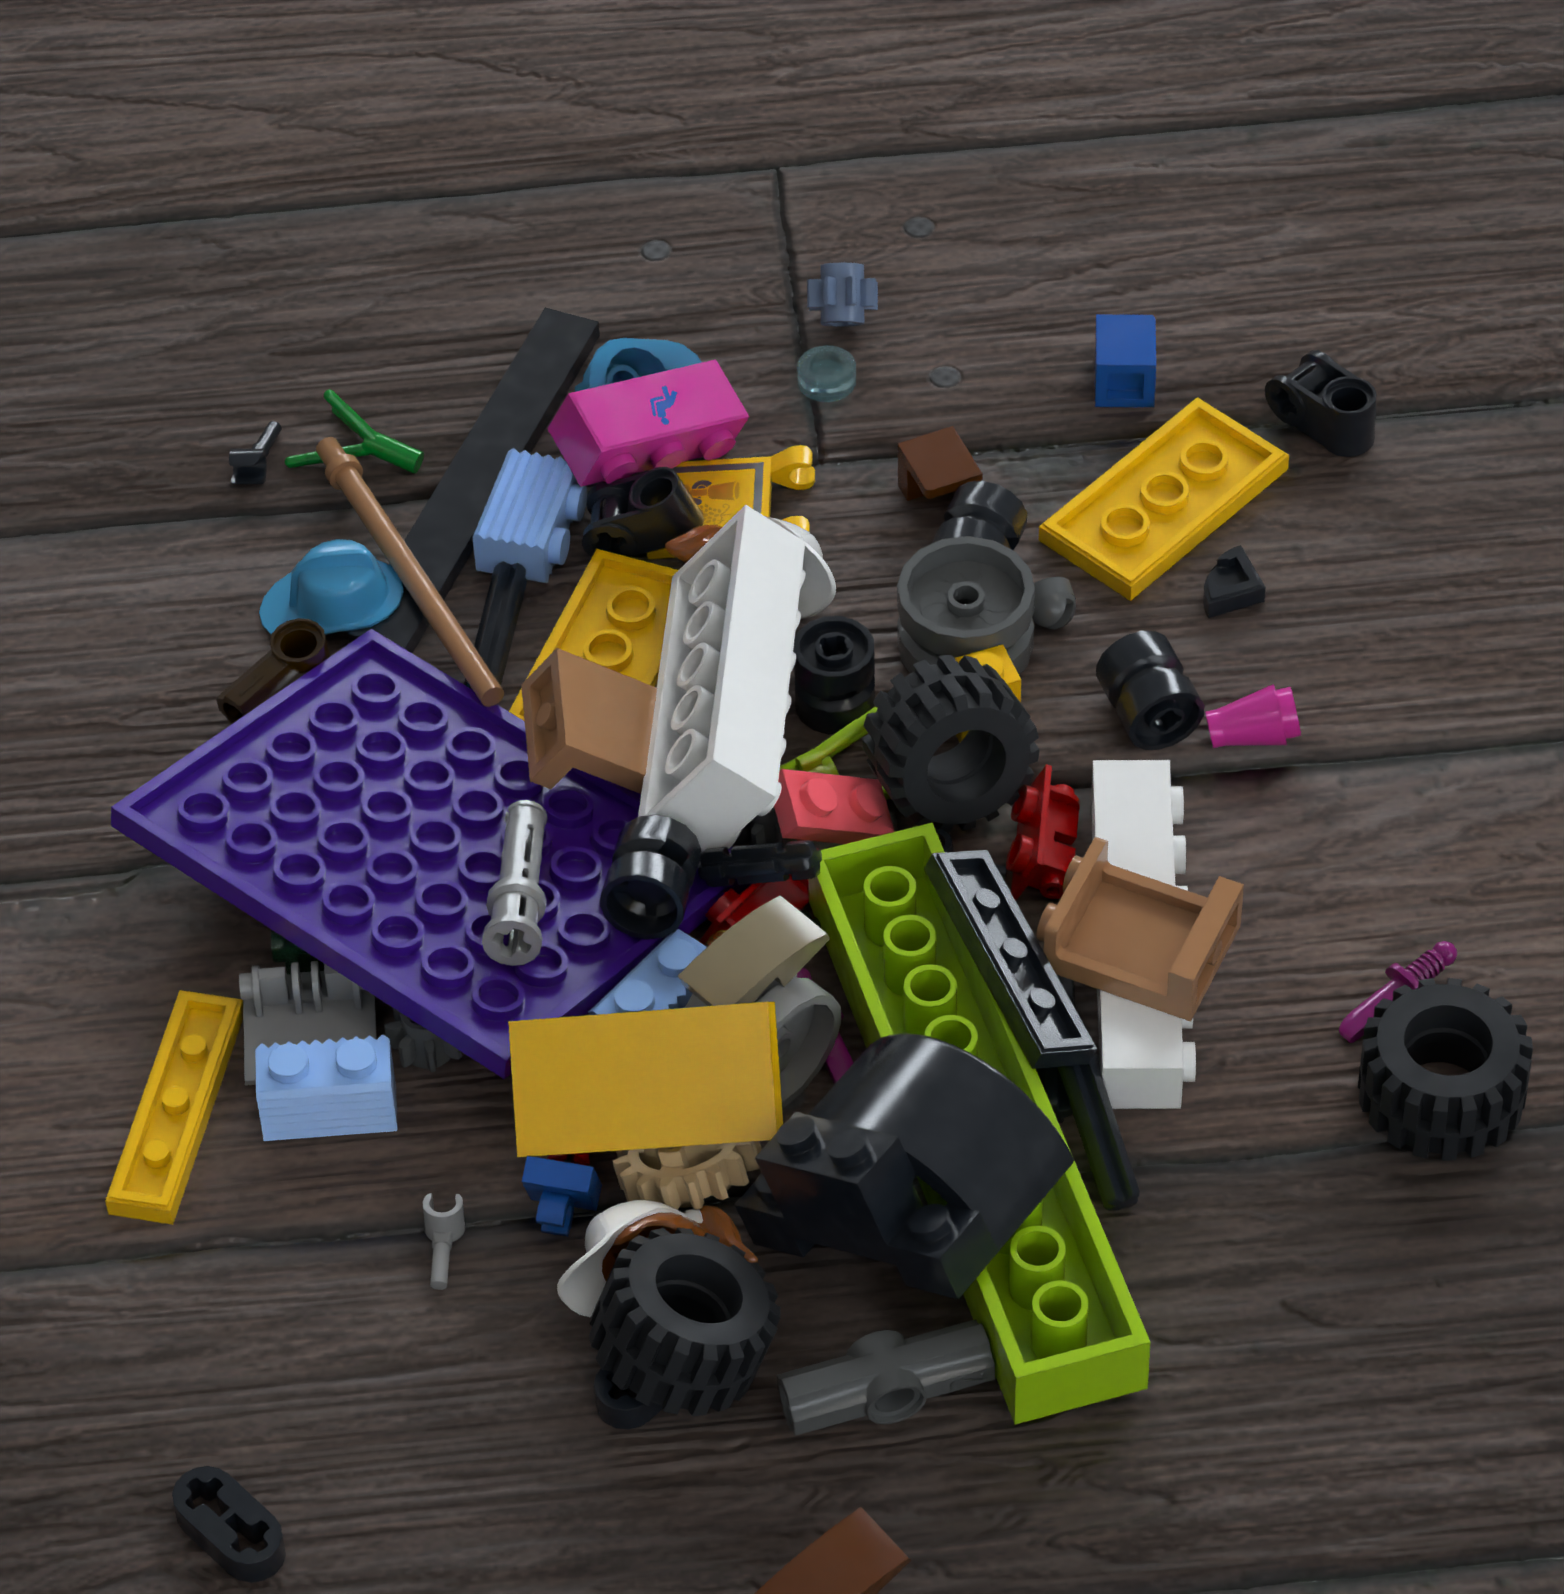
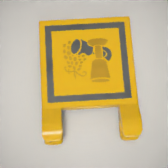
M803 445L789 447L769 457L685 461L672 468L703 512V525H718L721 527L745 505L763 516L770 517L772 482L795 490L810 489L815 483V469L811 466L813 454L809 447ZM790 516L782 519L810 532L809 521L803 516ZM665 548L647 553L648 559L676 558L668 553Z

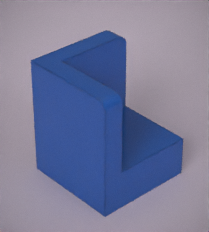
M1096 314L1095 407L1154 408L1156 384L1155 317L1153 315Z

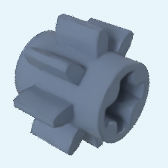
M845 262L820 265L821 279L807 280V308H809V311H821V325L835 327L864 325V310H878V282H876L875 278L864 279L863 264Z

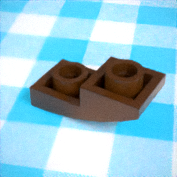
M860 1507L806 1547L754 1594H877L911 1559L871 1516Z

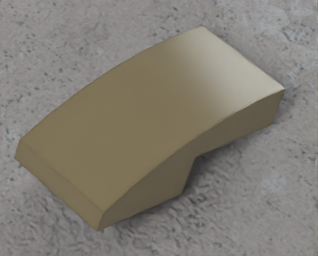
M780 895L763 904L730 927L701 952L678 977L684 987L707 1006L753 1003L774 980L785 987L830 938L824 930Z

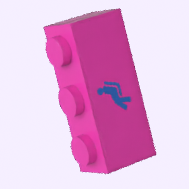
M715 359L568 393L547 429L578 484L582 487L602 481L610 484L613 481L630 477L632 474L657 467L672 469L681 462L704 457L705 460L717 459L734 447L736 443L735 438L748 420L749 415Z

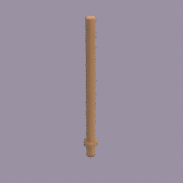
M324 438L318 443L316 452L326 466L325 476L333 488L342 490L481 703L486 707L498 704L504 697V690L363 480L361 464L354 455L346 454L336 438Z

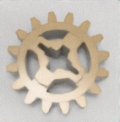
M760 1141L620 1150L616 1151L618 1158L612 1161L620 1188L624 1190L627 1201L651 1200L665 1203L677 1210L689 1207L697 1210L703 1207L704 1198L714 1196L717 1199L724 1200L728 1198L727 1190L732 1185L746 1186L749 1183L746 1171L759 1169L755 1157L762 1150Z

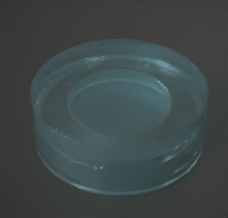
M829 345L814 347L806 351L797 363L798 387L805 396L815 401L833 402L845 398L856 386V362L854 357L845 349Z

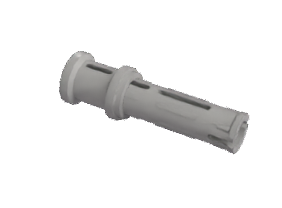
M520 800L512 803L508 808L509 812L505 814L506 827L501 855L500 878L488 893L486 906L491 920L485 926L482 936V945L487 955L500 964L510 966L524 965L534 960L540 953L542 946V934L537 923L544 916L546 898L538 883L547 814L540 804L530 800ZM509 934L508 946H505L503 938L504 935Z

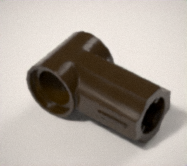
M297 618L279 625L271 635V650L216 697L219 711L228 719L230 724L239 720L330 657L324 629L317 622L310 619Z

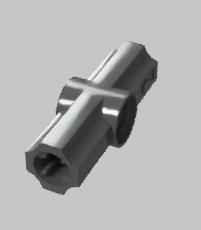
M975 1319L906 1339L897 1331L883 1330L870 1333L854 1342L847 1350L845 1356L777 1374V1388L788 1427L796 1436L864 1416H868L869 1420L876 1424L900 1422L916 1414L925 1405L928 1398L995 1380V1364L982 1323L979 1324Z

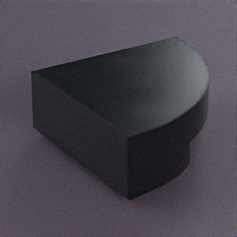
M1241 545L1223 553L1217 559V565L1207 576L1204 584L1203 605L1208 618L1265 602L1266 587Z

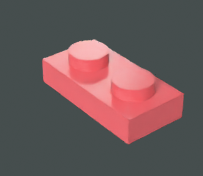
M781 769L779 771L778 782L781 783L782 789L774 809L782 838L847 844L895 832L882 785L878 779Z

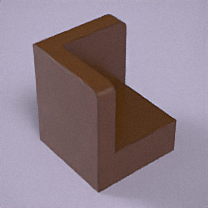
M954 426L898 443V486L907 501L922 496L932 499L956 492L959 486L967 482L983 481V473Z

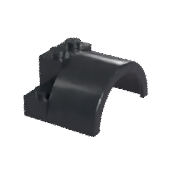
M909 1033L892 1034L879 1038L870 1044L808 1115L795 1112L778 1129L773 1138L755 1157L762 1173L735 1203V1207L755 1245L804 1258L815 1244L896 1265L906 1286L959 1299L1073 1164L1074 1159L1061 1135L1042 1110L1017 1085L994 1067L975 1055L936 1038ZM916 1175L936 1191L947 1204L944 1206L935 1203L923 1206L913 1185Z

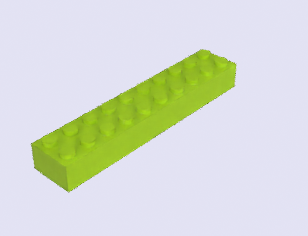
M933 823L821 850L820 874L813 879H808L809 904L814 916L821 923V929L830 938L826 943V947L866 1048L879 1038L900 1033L925 1035L955 1045L985 1061L1017 1085L1048 1117L1068 1147L1036 1069H1032L924 870L932 853L944 852ZM1074 1161L963 1294L973 1320L976 1319L979 1324L982 1323L987 1334L995 1364V1376L1015 1425L1148 1389L1150 1340ZM917 1176L927 1203H937L945 1206L947 1202Z

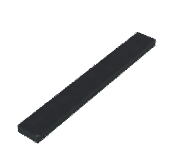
M544 308L405 538V543L443 600L474 550L473 535L508 451L514 448L519 453L526 450L531 454L599 339L598 321ZM402 583L404 592L397 609L387 619L372 627L349 631V644L368 630L373 629L413 653L430 624Z

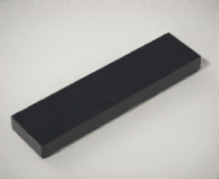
M988 850L932 853L924 870L1032 1069L1089 1064L1097 1047Z

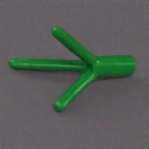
M328 389L324 392V399L332 406L333 414L363 439L361 444L343 446L342 448L346 454H351L355 457L372 455L413 474L417 473L424 459L423 451L373 430L333 390ZM313 451L288 456L285 458L284 463L288 468L319 464L323 463L317 452Z

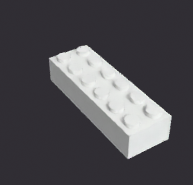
M747 505L738 511L672 576L646 775L643 778L638 817L647 815L671 817L686 825L696 835L701 847V853L709 848L728 847L729 849L737 840L741 830L757 815L765 816L771 811L782 789L778 779L780 761L787 744L783 735L785 717L791 705V696L788 695L790 673L796 662V654L793 652L795 630L801 619V612L798 611L799 594L806 576L805 571L802 569L805 541Z

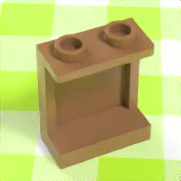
M556 648L521 685L530 782L552 789L572 768L641 794L643 778L646 775L657 688Z
M1094 837L1084 857L1076 855L1070 862L1063 882L1064 893L1058 904L1050 902L1045 907L1037 928V940L1044 942L1043 952L1056 975L1191 1022L1241 926L1244 884L1219 876L1207 898L1110 864L1108 862V841Z

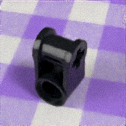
M1311 350L1301 358L1299 367L1287 376L1277 375L1266 383L1265 397L1274 414L1284 423L1296 427L1323 445L1329 452L1338 456L1352 457L1367 452L1373 446L1377 397L1375 388L1368 381L1355 376L1335 363L1326 353L1319 350Z
M668 467L653 468L645 473L616 480L610 484L601 482L594 485L588 492L586 506L591 514V521L584 529L582 546L584 551L591 557L596 549L627 557L663 549L668 541L695 527L702 526L704 522L703 512L677 473ZM606 499V506L603 507V501ZM618 537H620V544H617Z

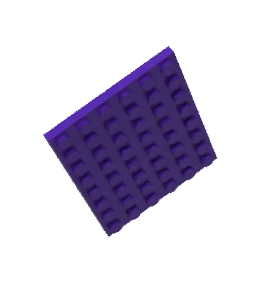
M373 629L368 630L111 807V827L503 1079L512 1074L508 1021L587 1015L588 1011L667 937L656 939L631 937L617 930L605 918L600 907L601 892L608 869L612 865V856L619 833L626 823L638 817L641 794L572 768L552 789L530 782L525 721L497 704L491 707L484 706L472 689ZM520 800H530L540 804L547 814L538 883L546 898L544 916L537 923L542 934V946L540 953L534 960L524 965L510 966L500 964L487 955L482 945V936L485 926L491 920L486 906L488 893L500 878L501 855L506 827L505 814L509 812L508 808L512 803ZM697 869L694 883L690 888V897L685 915L677 929L689 934L707 920L705 914L730 888L740 894L751 884L738 885V881L735 879L736 882L730 886L710 887L705 880L700 878ZM509 934L504 935L503 944L505 946H508Z

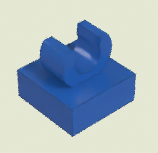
M527 1156L521 1182L530 1199L539 1201L536 1222L542 1224L541 1232L568 1237L572 1226L574 1207L597 1211L602 1184L594 1167Z

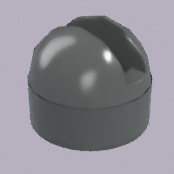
M1049 577L1035 582L1033 621L1037 625L1053 630L1065 627L1072 620L1076 610V598L1069 579Z

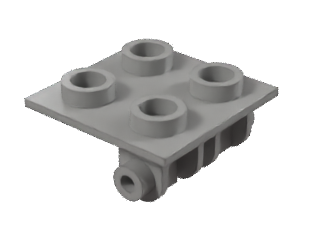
M311 961V972H300L299 963H291V973L287 974L285 967L260 969L258 965L252 966V973L239 974L241 1000H243L245 1085H256L255 1049L262 1043L268 1048L275 1042L283 1045L288 1041L297 1045L303 1040L310 1045L315 1039L323 1044L329 1038L336 1043L342 1037L346 1040L353 1039L355 1036L359 1039H365L369 1035L377 1040L375 996L326 964H324V971H320L319 962Z

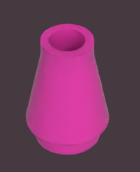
M1272 684L1223 707L1205 711L1213 748L1222 746L1287 745L1286 739L1301 736L1291 687L1275 690V686Z

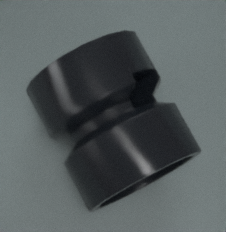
M986 481L967 482L959 486L952 496L944 514V522L937 530L932 543L941 539L971 536L994 540L1014 550L1027 525V511L1020 499L1011 491L998 484Z
M825 616L810 621L801 628L794 639V653L796 654L794 665L796 713L802 723L812 730L828 735L835 734L875 707L873 703L875 699L874 638L867 627L854 619L843 616Z
M1139 631L1124 636L1106 649L1096 664V677L1109 701L1116 709V714L1134 746L1143 750H1160L1173 746L1187 738L1199 726L1204 717L1205 708L1191 680L1183 675L1184 667L1165 635L1156 631Z
M647 815L639 816L626 823L619 833L612 856V865L608 869L600 900V907L605 918L617 930L631 937L656 939L675 932L682 923L690 897V888L694 883L701 855L698 839L686 825L671 817Z

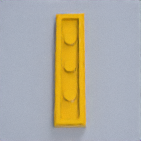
M179 990L105 1200L108 1215L174 1224L243 1021V1000Z

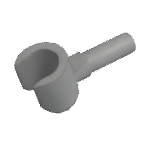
M432 1193L427 1194L422 1202L425 1233L432 1240L433 1256L430 1286L433 1289L443 1290L447 1288L452 1242L458 1240L465 1231L463 1199L460 1194H456V1205L448 1212L434 1211Z

